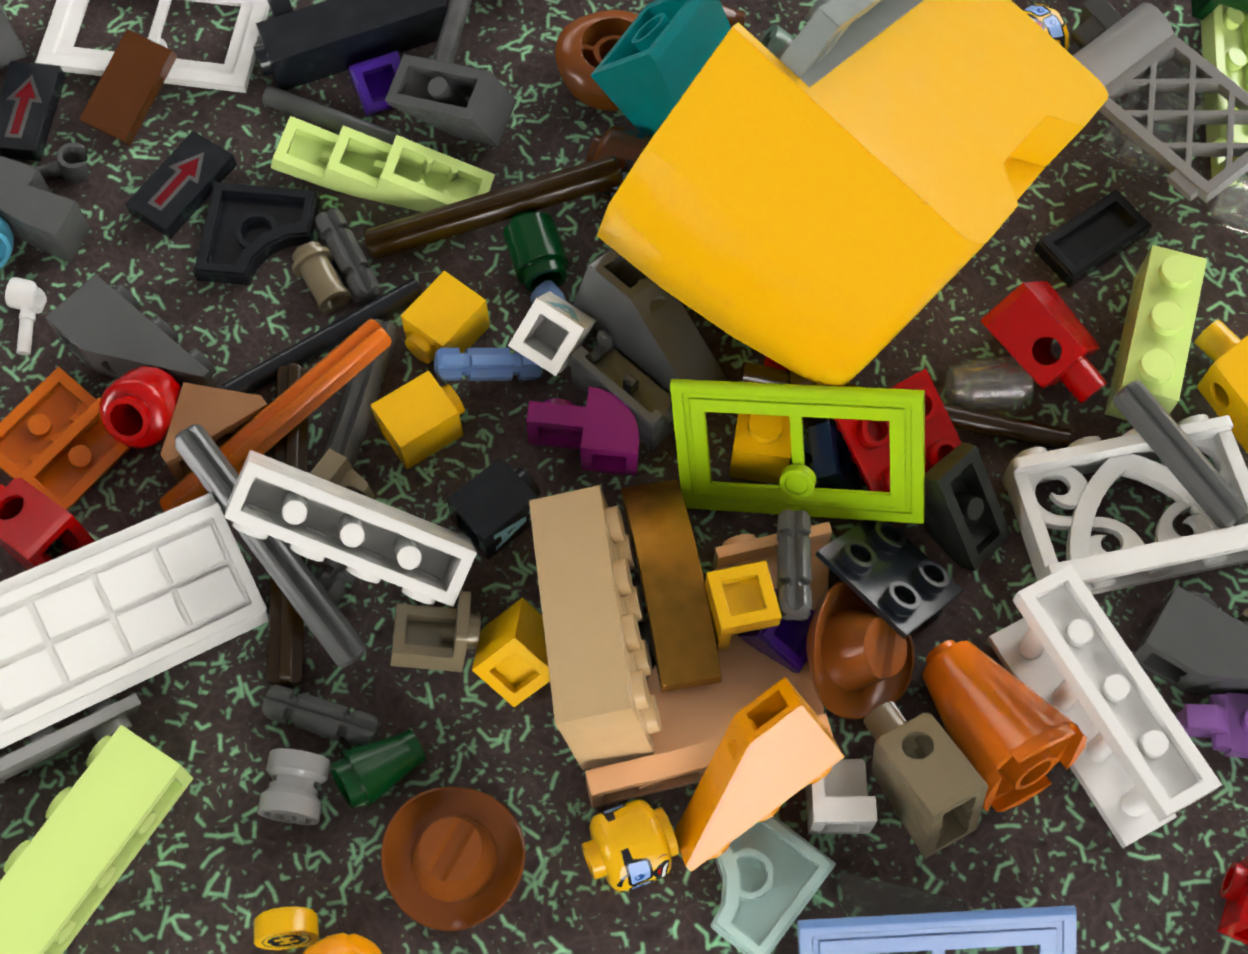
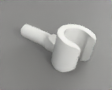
M13 277L9 280L6 287L5 302L8 307L20 310L16 353L19 355H31L33 326L36 314L42 313L47 297L34 281Z

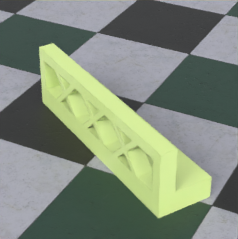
M1219 4L1204 20H1201L1202 57L1248 93V13ZM1204 93L1205 110H1227L1228 100L1219 93ZM1206 124V142L1226 143L1227 124ZM1234 125L1233 143H1248V125ZM1211 157V175L1213 178L1225 168V157Z

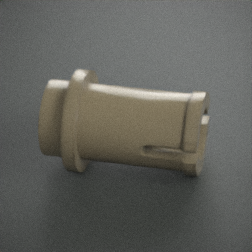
M309 242L294 251L292 255L294 262L292 264V271L296 277L304 279L317 302L319 310L323 311V313H331L345 306L351 299V293L346 289L331 263L333 255L329 248L321 246L319 242Z

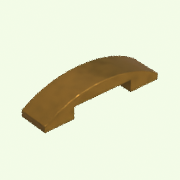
M677 480L621 488L628 531L633 541L650 624L651 643L661 692L721 683L720 662L704 578L688 512Z

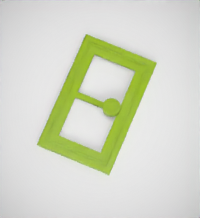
M671 379L670 392L680 488L686 508L780 514L786 509L792 511L804 510L810 517L924 524V390ZM706 412L789 416L792 464L785 467L782 471L779 485L712 481ZM803 417L889 421L890 492L815 488L816 475L812 469L805 465Z

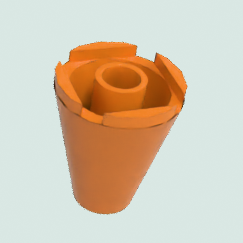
M947 640L937 645L927 655L925 659L927 666L922 673V678L947 734L988 785L983 804L984 810L989 811L990 806H992L996 812H1003L1024 803L1052 784L1046 774L1059 761L1068 770L1084 750L1087 737L1077 724L970 641L956 643L954 640Z

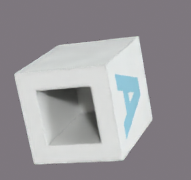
M549 291L535 299L508 346L554 376H557L570 365V355L582 345L596 320Z

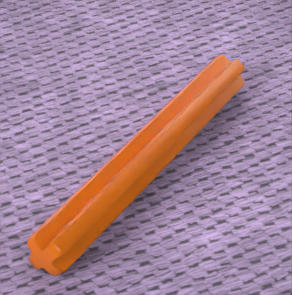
M374 319L367 320L222 444L219 449L237 473L240 474L250 450L264 455L390 347L392 340L389 334ZM191 471L160 498L159 504L164 512L206 495L208 491L194 472Z

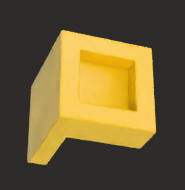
M766 560L706 573L705 588L717 651L729 649L732 635L780 625L782 616Z
M523 597L482 628L472 671L513 707L519 705L550 682L543 617Z

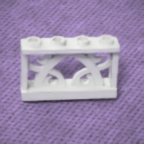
M1198 414L1178 422L1177 424L1197 448L1212 458L1216 470L1248 508V470L1231 430L1234 426L1230 416L1226 415L1209 419L1206 414ZM1135 428L1127 431L1121 437L1101 440L1099 436H1088L1074 441L1066 448L1047 451L1045 447L1026 449L1014 456L1001 479L1004 490L1008 492L1037 581L1071 564L1092 595L1248 563V512L1237 522V526L1232 525L1227 528H1218L1162 461L1161 464L1153 461L1160 458ZM1096 472L1089 483H1087L1083 475ZM1121 476L1146 484L1175 501L1159 519L1155 530L1154 543L1144 544L1135 531L1120 521L1107 517H1095L1102 498ZM1054 480L1064 482L1068 493L1056 495L1051 492L1049 498L1060 508L1074 509L1072 516L1056 515L1044 509L1037 501L1035 495L1036 486L1039 483ZM1188 511L1192 516L1187 517L1182 523L1192 527L1194 534L1182 537L1174 531L1172 523L1176 517ZM1047 528L1068 530L1066 561L1058 562ZM1091 531H1100L1114 535L1120 541V550L1106 552L1101 546V541L1107 535L1091 536Z

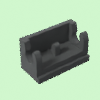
M600 330L596 337L598 340L597 345L591 353L580 346L570 355L572 383L586 395H588L589 386L614 394L633 413L639 429V440L653 450L674 430L671 394L613 346V337L604 330Z

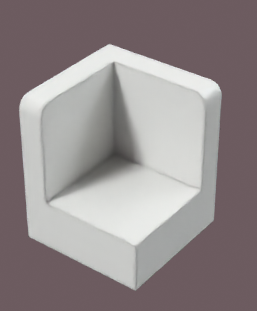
M842 759L832 766L830 772L822 780L814 784H808L805 787L808 835L869 834L878 821L876 796H868L866 765L862 759Z

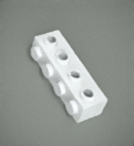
M252 450L247 455L227 502L224 514L225 519L234 522L232 526L246 535L266 540L268 535L290 543V549L303 557L323 562L326 557L346 565V570L350 574L371 583H379L381 579L403 587L401 591L408 597L429 605H434L435 601H439L451 607L454 606L477 554L471 539L467 536Z

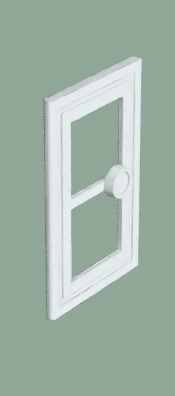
M56 0L35 61L36 64L60 66L63 72L103 75L115 51L74 47L89 0ZM159 0L147 39L168 48L165 40L160 37L172 0ZM184 0L240 7L224 64L176 59L164 84L246 93L256 59L253 47L260 45L261 41L256 23L267 19L270 9L268 1Z

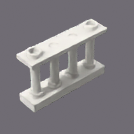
M1071 564L1017 592L1012 601L1024 618L990 635L987 641L1008 672L1077 724L1087 737L1084 750L1070 768L1122 848L1174 820L1177 817L1176 812L1222 786Z

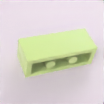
M1156 245L1151 246L1134 277L1105 415L1127 420L1113 404L1112 399L1117 392L1135 380L1141 381L1169 415L1179 402L1207 263L1206 258Z

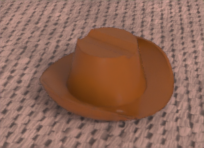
M604 10L591 13L571 21L559 34L555 47L557 67L569 91L582 103L600 110H620L590 75L637 18L638 14L624 10Z
M843 581L834 584L815 608L807 631L806 655L811 679L822 704L833 714L846 719H863L881 704L886 702H894L895 704L906 692L914 670L915 657L911 635L909 634L903 639Z
M465 787L434 788L409 799L391 819L386 829L381 849L383 876L396 904L411 919L435 930H464L490 918L510 899L523 873L526 855L525 841L516 818L506 806L494 797Z

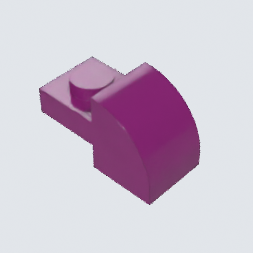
M589 386L586 406H576L571 401L560 398H552L544 402L529 401L526 418L529 444L580 449L581 470L637 476L639 463L638 425L628 406L614 394Z

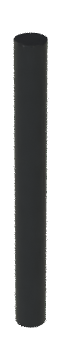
M412 278L222 385L226 390L251 394L275 381L276 372L280 366H286L290 363H298L301 366L342 343L367 320H383L412 304L423 291L418 282Z

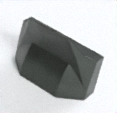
M969 442L961 443L925 473L924 521L932 539L957 565L976 571L1011 536V533L976 445H972Z

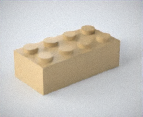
M600 485L529 500L555 725L582 770L653 755L652 733L661 732V721L656 698L654 695H649L646 676L653 675L652 662L645 639L641 640L638 622L644 621V610L638 586H633L630 570L636 569V558L631 537L629 534L625 535L618 505L608 507Z

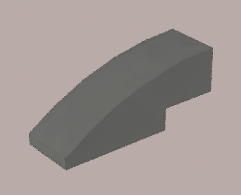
M0 156V216L9 223L13 234L43 252L71 263L91 229L77 202L51 193L38 168Z

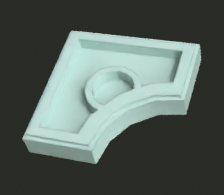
M774 815L766 821L757 822L733 840L723 854L715 858L722 878L721 904L710 927L743 954H771L831 873L836 863Z

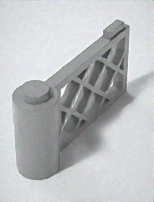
M1145 2L1138 5L1073 55L1099 79L1107 90L1108 99L1098 111L1170 172L1167 176V182L1187 200L1192 201L1198 196L1207 203L1248 172V143H1233L1234 125H1248V93L1176 36L1170 22L1157 7ZM1172 57H1175L1189 69V79H1156V70ZM1125 93H1149L1148 110H1124L1115 101ZM1155 93H1188L1187 110H1154ZM1195 93H1219L1228 100L1227 110H1194ZM1141 124H1147V129ZM1153 124H1187L1186 142H1161L1153 135ZM1193 124H1227L1226 143L1193 142ZM1179 156H1185V161L1182 160ZM1192 157H1225V168L1207 181L1191 167Z

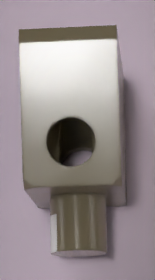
M886 702L873 709L863 721L875 739L871 772L923 858L926 859L977 829L988 785L932 714L922 713L907 722L894 702Z

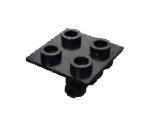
M864 520L818 550L815 554L903 639L922 624L926 628L930 627L943 613L941 609L964 591L949 577L947 571L941 565L931 561L906 538L903 530L893 522Z

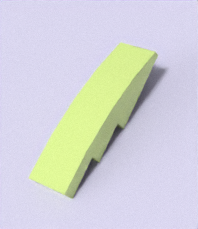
M292 116L289 117L271 163V169L324 188L420 212L490 191L495 177L493 173L396 135L393 145L344 125L340 134L337 135Z

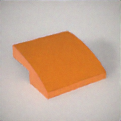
M59 366L0 422V469L12 479L21 477L67 511L132 447H127L116 441L106 431L100 418L99 403L101 398H94Z

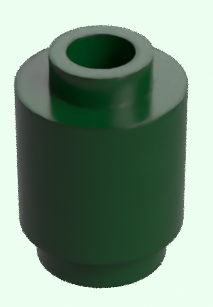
M527 210L516 214L505 227L503 237L518 281L524 284L531 293L547 280L553 281L560 287L567 280L566 270L569 262L553 217L536 210Z

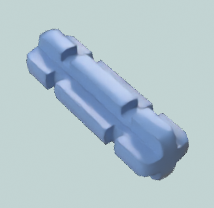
M440 348L436 350L434 357V373H436L440 381H461L462 376H467V381H510L513 375H517V381L537 380L541 377L542 367L515 350L514 353H510V348H465L464 353H460L459 348Z

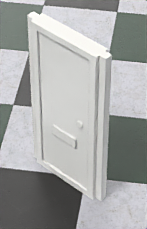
M212 492L0 582V749L268 622L267 607L232 531L224 518L218 502L216 503Z

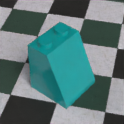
M656 0L647 4L590 75L640 133L654 136L731 29L720 0Z

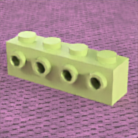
M120 725L112 736L107 735L94 746L86 761L88 768L73 787H66L56 795L46 811L45 817L47 821L32 840H25L15 848L4 865V872L6 874L0 880V954H63L194 779L181 764L123 725Z

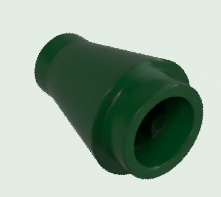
M409 729L397 736L341 751V759L331 763L329 767L341 795L349 807L353 809L362 803H365L368 807L372 805L415 767L426 762V756L416 735Z

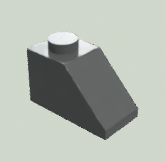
M403 54L385 102L390 106L451 136L496 147L500 145L517 101L491 71Z

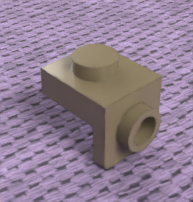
M460 591L456 609L396 603L390 666L462 672L466 650H477L480 636L481 614L470 613L471 592Z

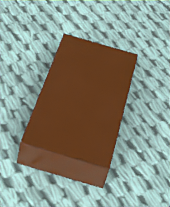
M127 29L79 120L85 125L130 146L177 59V55L171 49Z

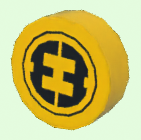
M298 906L280 907L264 911L253 921L254 944L256 947L266 950H285L309 946L319 939L318 915L312 909Z

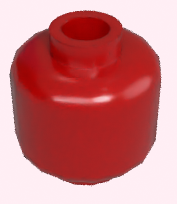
M142 366L128 371L105 389L99 403L100 418L106 431L116 441L127 447L142 449L156 445L167 435L180 395L181 386L171 374L157 367Z

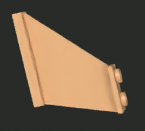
M829 522L816 525L811 524V533L809 534V539L811 540L812 574L810 588L812 589L813 610H815L820 600L828 591L829 568L815 554L830 543L832 529ZM777 533L756 538L754 534H741L727 539L723 542L722 546L715 547L713 571L766 560L773 587L776 589ZM735 634L731 636L729 649L718 651L722 675L721 683L661 692L657 667L655 665L653 675L648 676L646 679L649 695H654L656 698L661 721V732L652 733L654 754L586 770V786L591 807L595 808L699 783L734 715L784 677L789 680L833 737L827 714H824V705L815 691L808 662L805 663L800 673H794L751 647Z

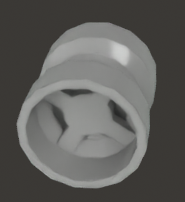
M287 748L272 749L269 753L266 771L275 781H271L268 789L260 794L257 814L264 818L284 823L300 825L318 824L322 803L318 799L319 791L314 787H318L328 780L331 761L322 755L308 751Z

